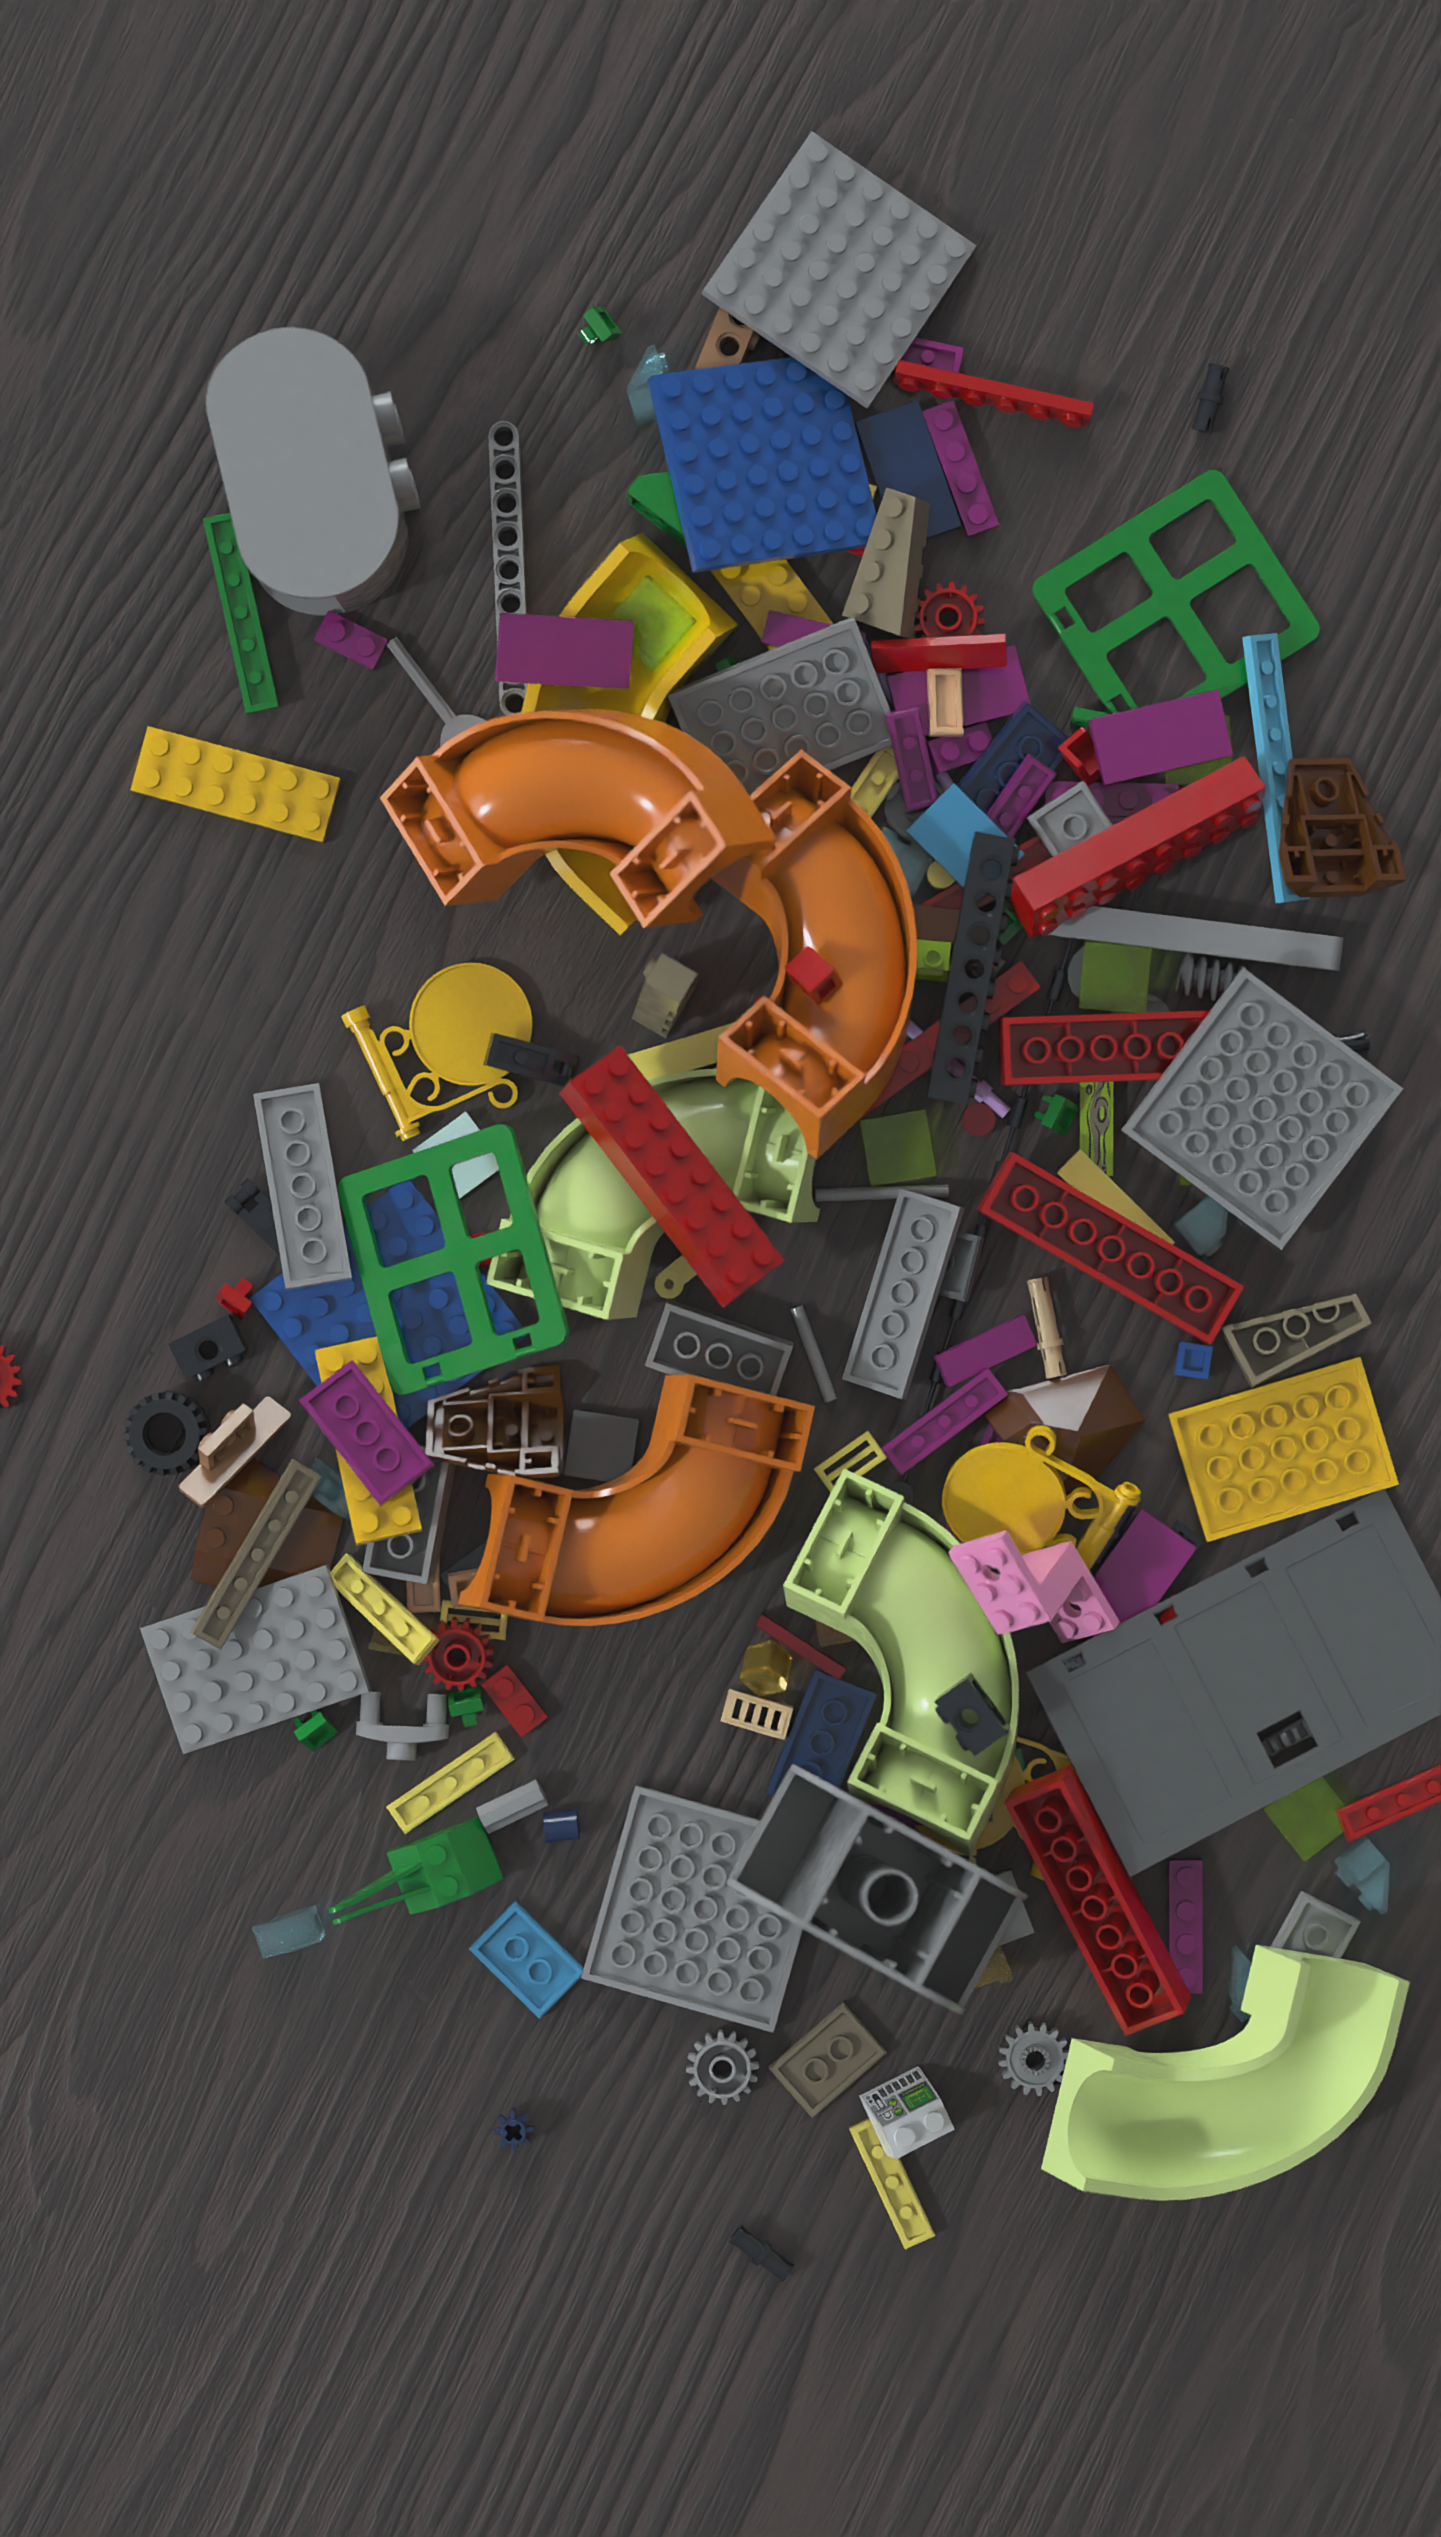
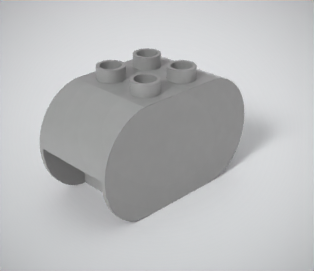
M279 328L250 337L233 348L222 359L210 379L206 395L207 415L241 556L264 590L278 603L289 609L318 616H326L328 610L337 615L358 610L382 595L397 577L405 560L408 547V527L404 512L421 508L412 470L409 469L407 459L403 458L392 461L389 447L405 443L397 406L393 402L391 392L375 395L364 370L356 358L343 345L325 334L304 328Z
M791 1764L726 1882L732 1888L785 1919L960 2015H963L966 2010L963 2007L1021 1901H1025L1028 1896L794 1764Z

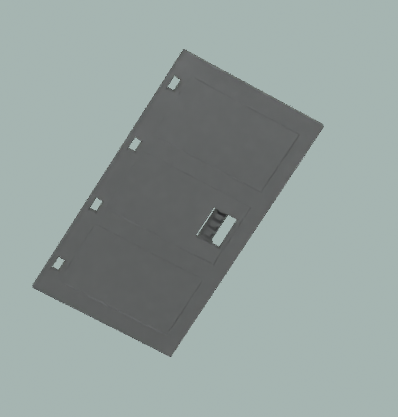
M1382 1489L1363 1497L1118 1624L1114 1630L1100 1633L1025 1672L1128 1876L1131 1877L1441 1715V1597L1386 1490ZM1354 1512L1358 1523L1342 1531L1336 1521ZM1264 1559L1268 1570L1251 1578L1245 1568ZM1173 1606L1177 1617L1160 1625L1154 1615ZM1082 1653L1085 1664L1068 1672L1063 1662ZM1300 1711L1303 1718L1261 1740L1259 1739L1257 1732ZM1308 1737L1314 1738L1317 1744L1316 1747L1276 1768L1273 1767L1269 1759L1270 1757Z

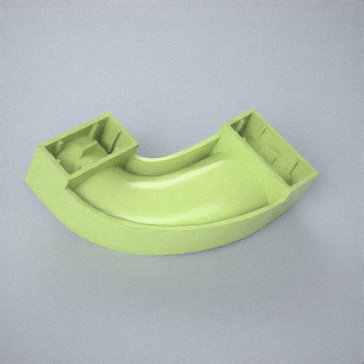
M716 1069L689 1070L648 1080L746 1210L790 1223L818 1221L820 1209L815 1206L812 1198V1177L816 1159L806 1152V1143L800 1128L790 1113L774 1096L754 1082L743 1078H736L725 1088L716 1081ZM577 1118L564 1128L545 1148L527 1174L563 1307L607 1320L637 1317L655 1244L665 1231ZM510 1215L509 1219H501L499 1230L512 1224V1215ZM520 1250L492 1258L486 1284L534 1298Z
M843 1469L783 1585L786 1603L788 1607L852 1637L861 1644L872 1658L883 1684L884 1708L880 1723L876 1724L847 1781L849 1795L863 1803L878 1804L920 1822L950 1841L957 1848L958 1852L970 1857L1000 1798L1010 1773L1016 1749L1019 1726V1679L1010 1632L997 1635L948 1554L954 1545L960 1543L945 1528L925 1513L905 1503L904 1496ZM970 1673L973 1674L1011 1726L1007 1734L976 1756L970 1750L966 1752L959 1745L955 1737L957 1732L950 1723L945 1724L940 1719L935 1710L937 1705L934 1702L940 1694ZM962 1710V1717L966 1722L970 1724L978 1722V1715L974 1710Z
M1256 1945L1241 2010L1251 2014V2018L1243 2031L1228 2041L1193 2051L1145 2053L1137 2052L1126 2046L1072 2038L1041 2169L1085 2192L1148 2200H1187L1239 2190L1265 2181L1295 2167L1339 2137L1358 2118L1373 2098L1386 2074L1395 2047L1410 1982L1363 1962Z

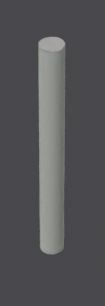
M948 1184L815 1188L816 1202L897 1199L899 1190L902 1188L932 1198H949Z

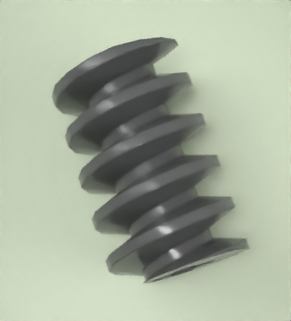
M1187 953L1180 966L1175 993L1181 985H1184L1186 996H1189L1193 989L1197 988L1200 999L1204 997L1207 991H1210L1211 999L1215 1002L1219 995L1226 991L1242 968L1245 969V965H1239L1235 973H1233L1232 962H1226L1222 970H1220L1218 959H1213L1209 967H1207L1205 956H1200L1196 964H1194L1193 954Z

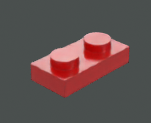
M509 1664L505 1665L481 1684L521 1737L548 1717L547 1713Z

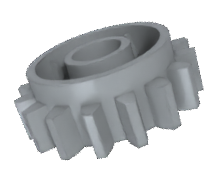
M1028 2021L1027 2028L1025 2029L1016 2025V2034L1014 2036L1007 2033L1005 2035V2039L1008 2042L1007 2046H999V2052L1004 2054L1005 2057L999 2059L998 2064L999 2066L1007 2067L1002 2073L1003 2078L1013 2077L1011 2082V2088L1016 2089L1020 2084L1023 2085L1024 2095H1028L1030 2089L1035 2088L1037 2095L1041 2096L1042 2087L1045 2086L1051 2092L1055 2091L1053 2082L1056 2080L1061 2083L1063 2078L1061 2071L1065 2070L1066 2062H1064V2059H1067L1069 2051L1062 2050V2048L1066 2046L1067 2040L1065 2038L1057 2040L1058 2029L1053 2028L1050 2032L1047 2031L1045 2022H1042L1039 2028L1034 2027L1032 2021ZM1032 2051H1038L1044 2055L1042 2062L1035 2066L1029 2065L1026 2062L1027 2055Z
M722 2029L718 2031L717 2038L714 2039L709 2033H706L705 2044L697 2040L694 2043L698 2052L688 2053V2059L694 2062V2064L686 2066V2072L694 2074L689 2080L690 2086L698 2084L697 2095L700 2097L705 2093L708 2094L709 2103H713L716 2098H720L722 2104L726 2105L730 2097H733L738 2102L740 2101L741 2091L747 2094L751 2092L748 2082H757L758 2076L752 2073L751 2070L758 2069L759 2062L750 2060L756 2055L755 2048L745 2049L748 2043L747 2038L742 2039L740 2042L736 2041L735 2031H732L729 2038L724 2037ZM719 2060H726L731 2064L732 2069L727 2074L721 2075L715 2072L713 2065Z

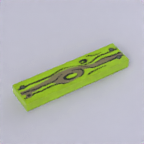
M1113 1082L1080 1083L1079 1149L1107 1176H1113Z

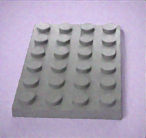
M854 617L684 685L668 695L682 732L690 735L717 755L730 768L749 796L800 750H803L830 771L892 745L885 713L891 711Z
M328 1564L257 1588L221 1650L190 1633L205 1606L140 1628L183 1754L371 1691Z

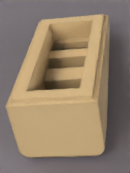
M729 1689L720 1721L785 1740L793 1706ZM736 1700H743L739 1717H732ZM749 1703L756 1704L751 1722L745 1720ZM762 1706L769 1708L764 1725L758 1724ZM775 1710L781 1712L777 1729L771 1728Z

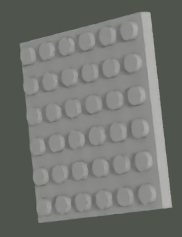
M811 131L701 294L855 401L868 408L897 365L898 360L902 358L977 245Z
M1242 968L1121 1130L1282 1250L1403 1088L1249 971Z
M635 1785L581 1979L774 2033L803 1928L726 1884L761 1820Z

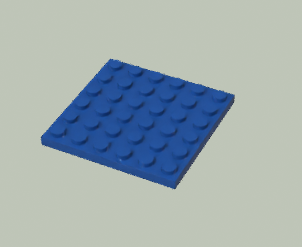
M793 357L650 376L648 384L693 573L866 548L876 519V511L847 394Z
M411 1180L395 1185L367 1207L382 1263L385 1267H390L444 1248L445 1238L439 1216ZM346 1224L343 1227L352 1280L286 1291L282 1273L249 1298L317 1386L321 1384L315 1350L377 1336ZM479 1269L497 1334L503 1335L525 1328L495 1288L486 1284L487 1278ZM452 1272L397 1289L393 1292L394 1307L408 1358L412 1364L471 1344L470 1329L456 1278ZM528 1335L516 1338V1342L519 1343ZM440 1364L426 1367L428 1379L442 1374ZM481 1371L407 1395H399L392 1390L398 1419L408 1429L427 1414L429 1400L457 1391Z

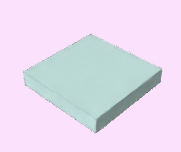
M464 1112L412 1151L416 1153L480 1131V1129L469 1114ZM492 1152L456 1164L453 1167L452 1173L459 1199L499 1171L496 1157Z

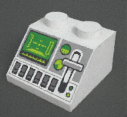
M919 2066L859 2095L886 2156L893 2159H898L955 2130L940 2097Z

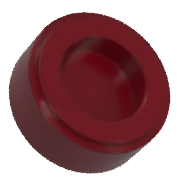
M983 1103L970 1105L962 1116L964 1129L970 1135L977 1137L990 1133L996 1122L993 1110Z

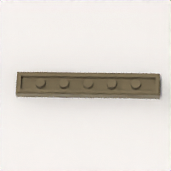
M291 1459L190 1633L214 1647L222 1649L321 1480L322 1476Z

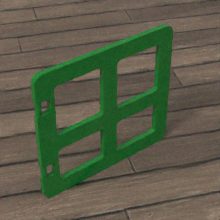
M1209 470L1043 574L1035 580L1032 586V594L1046 617L1049 618L1060 639L1109 714L1119 713L1111 701L1118 695L1122 697L1129 710L1138 707L1108 662L1107 653L1162 618H1167L1171 621L1206 677L1205 682L1180 698L1219 690L1220 698L1222 699L1248 683L1245 656L1233 664L1227 663L1190 606L1192 599L1244 566L1250 565L1255 569L1289 623L1288 629L1277 635L1281 661L1314 641L1320 632V626L1225 476L1217 470ZM1204 501H1210L1235 538V544L1181 579L1176 580L1171 577L1150 544L1149 536ZM1120 554H1127L1150 588L1152 596L1097 632H1090L1067 598L1065 590ZM1065 608L1074 622V625L1067 629L1064 628L1055 614Z
M497 1124L357 1172L340 1180L337 1188L390 1386L395 1393L399 1395L411 1394L440 1383L562 1345L567 1341L569 1327L515 1132L510 1126ZM492 1152L496 1157L513 1221L509 1227L471 1238L452 1169L456 1164ZM425 1175L431 1187L445 1238V1246L443 1249L385 1267L382 1263L367 1208L366 1197L371 1193ZM520 1250L538 1309L539 1321L534 1325L498 1335L481 1279L479 1264L482 1261ZM452 1272L456 1278L472 1342L469 1346L412 1364L408 1358L392 1294L397 1289ZM530 1334L533 1345L518 1349L516 1338ZM440 1364L442 1374L428 1379L426 1367Z

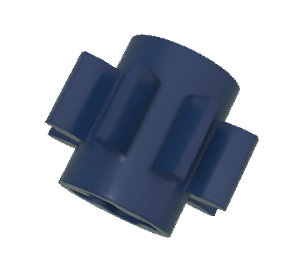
M512 2108L510 2116L507 2118L499 2114L498 2120L503 2126L494 2128L493 2134H501L500 2147L505 2146L507 2143L512 2145L514 2152H517L518 2144L521 2142L528 2146L530 2145L531 2140L526 2133L535 2131V2126L527 2125L528 2112L520 2116L516 2114L515 2108ZM508 2124L512 2127L519 2124L521 2126L519 2132L521 2135L518 2133H514L512 2136L509 2135Z

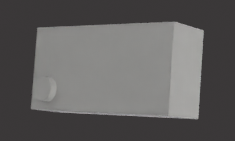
M668 1299L645 1366L669 1375H694L776 1396L794 1342Z
M419 1445L426 1453V1446ZM431 1460L434 1467L412 1483L422 1531L367 1543L362 1572L426 1585L434 1583L456 1464Z

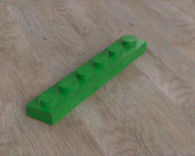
M231 512L203 518L246 714L250 715L280 708L250 570L239 550Z

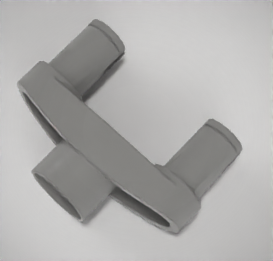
M381 1692L361 1694L360 1721H356V1735L387 1742V1760L416 1761L417 1743L449 1738V1725H446V1694H428L426 1724H423V1727L384 1726L383 1722H380Z

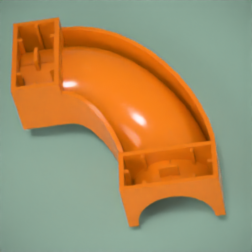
M569 709L517 713L488 720L470 727L451 738L431 756L417 757L380 797L445 906L499 900L542 855L559 848H566L598 854L618 865L610 874L644 928L696 922L703 915L693 895L709 878L727 865L746 855L769 849L777 841L743 785L730 768L708 747L690 735L663 722L637 714L614 710Z
M800 750L750 795V798L777 841L769 849L746 855L727 865L711 877L766 922L774 938L779 963L777 982L770 998L768 999L763 996L718 1038L716 1081L726 1088L736 1078H743L754 1082L769 1092L793 1117L805 1139L806 1152L817 1160L872 1106L893 1074L902 1053L909 1028L917 966V935L914 909L908 884L899 860L885 835L871 817L851 800L852 787L803 750ZM807 946H811L835 969L843 983L819 1007L791 981L784 969Z
M665 1375L648 1449L640 1461L623 1475L599 1486L581 1490H570L512 1475H487L485 1487L489 1489L492 1500L488 1541L479 1569L471 1584L460 1592L458 1604L543 1623L566 1626H596L644 1618L670 1609L695 1597L720 1581L738 1566L759 1544L774 1522L786 1498L793 1472H801L815 1406L694 1375Z

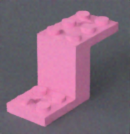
M1003 1531L954 1545L948 1553L997 1635L1049 1621L1061 1643H1066L1114 1630L1120 1622L1072 1541L1021 1555L1008 1532ZM988 1565L997 1568L1000 1574L993 1573L988 1568ZM1068 1601L1072 1604L1079 1605L1081 1610H1076L1069 1605Z

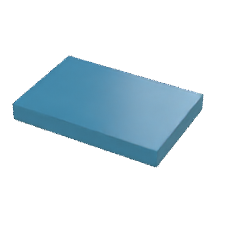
M954 783L906 831L963 888L974 832L1008 837ZM1021 849L1018 860L1025 854ZM994 860L986 861L983 865V874L989 879L998 878L1001 873L999 863ZM986 893L980 894V895L978 896V898H977V902H978Z
M516 1900L469 1947V1950L539 2019L582 1976L584 1967Z

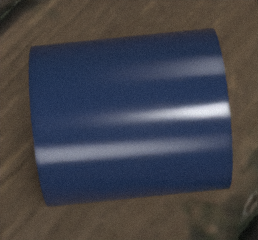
M577 1809L543 1813L547 1843L580 1839Z

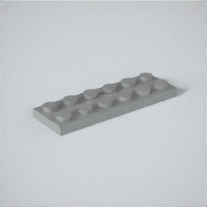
M319 1083L253 1094L286 1291L352 1280Z
M900 1188L842 1377L843 1380L900 1399L907 1398L965 1208Z

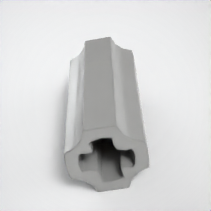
M535 1779L476 1807V1810L484 1828L490 1834L548 1806L549 1803L541 1785Z

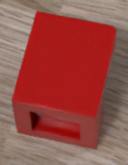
M1081 727L1062 743L1058 749L1067 765L1089 787L1100 777V771L1093 740L1088 731Z
M811 946L803 949L784 967L791 981L818 1007L843 984L835 969Z

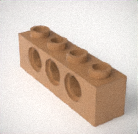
M720 307L695 370L746 363L744 359L748 349L751 351L755 350L760 334L747 325L736 324L733 316ZM727 341L735 342L739 347L738 352L733 356L724 355L720 351L723 343Z

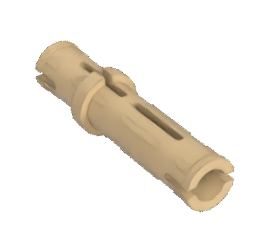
M1048 1277L1028 1280L1027 1284L1039 1338L1037 1348L1038 1350L1041 1349L1046 1379L1067 1375L1061 1345H1064L1063 1338H1059Z

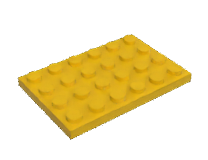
M1355 1357L1168 1414L1206 1542L1399 1485L1361 1357Z

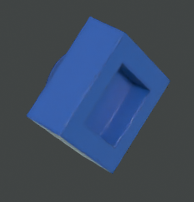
M1179 1342L1174 1375L1208 1380L1213 1347Z

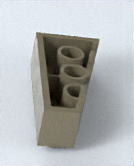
M886 487L842 616L854 617L859 622L908 639L915 638L916 629L914 628L915 613L919 609L920 599L917 598L919 578H922L924 565H921L923 547H926L930 503Z
M662 953L659 959L652 957L643 972L646 981L631 1019L666 1039L698 985L699 978L696 972Z
M1353 1294L1266 1317L1222 1326L1220 1331L1251 1389L1364 1331L1371 1326L1372 1322L1357 1295Z

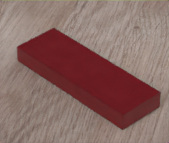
M761 1613L757 1619V1628L836 1679H840L845 1672L846 1666L764 1613Z

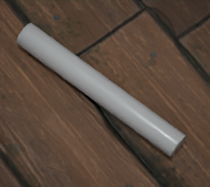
M803 1305L790 1309L824 1403L837 1399Z

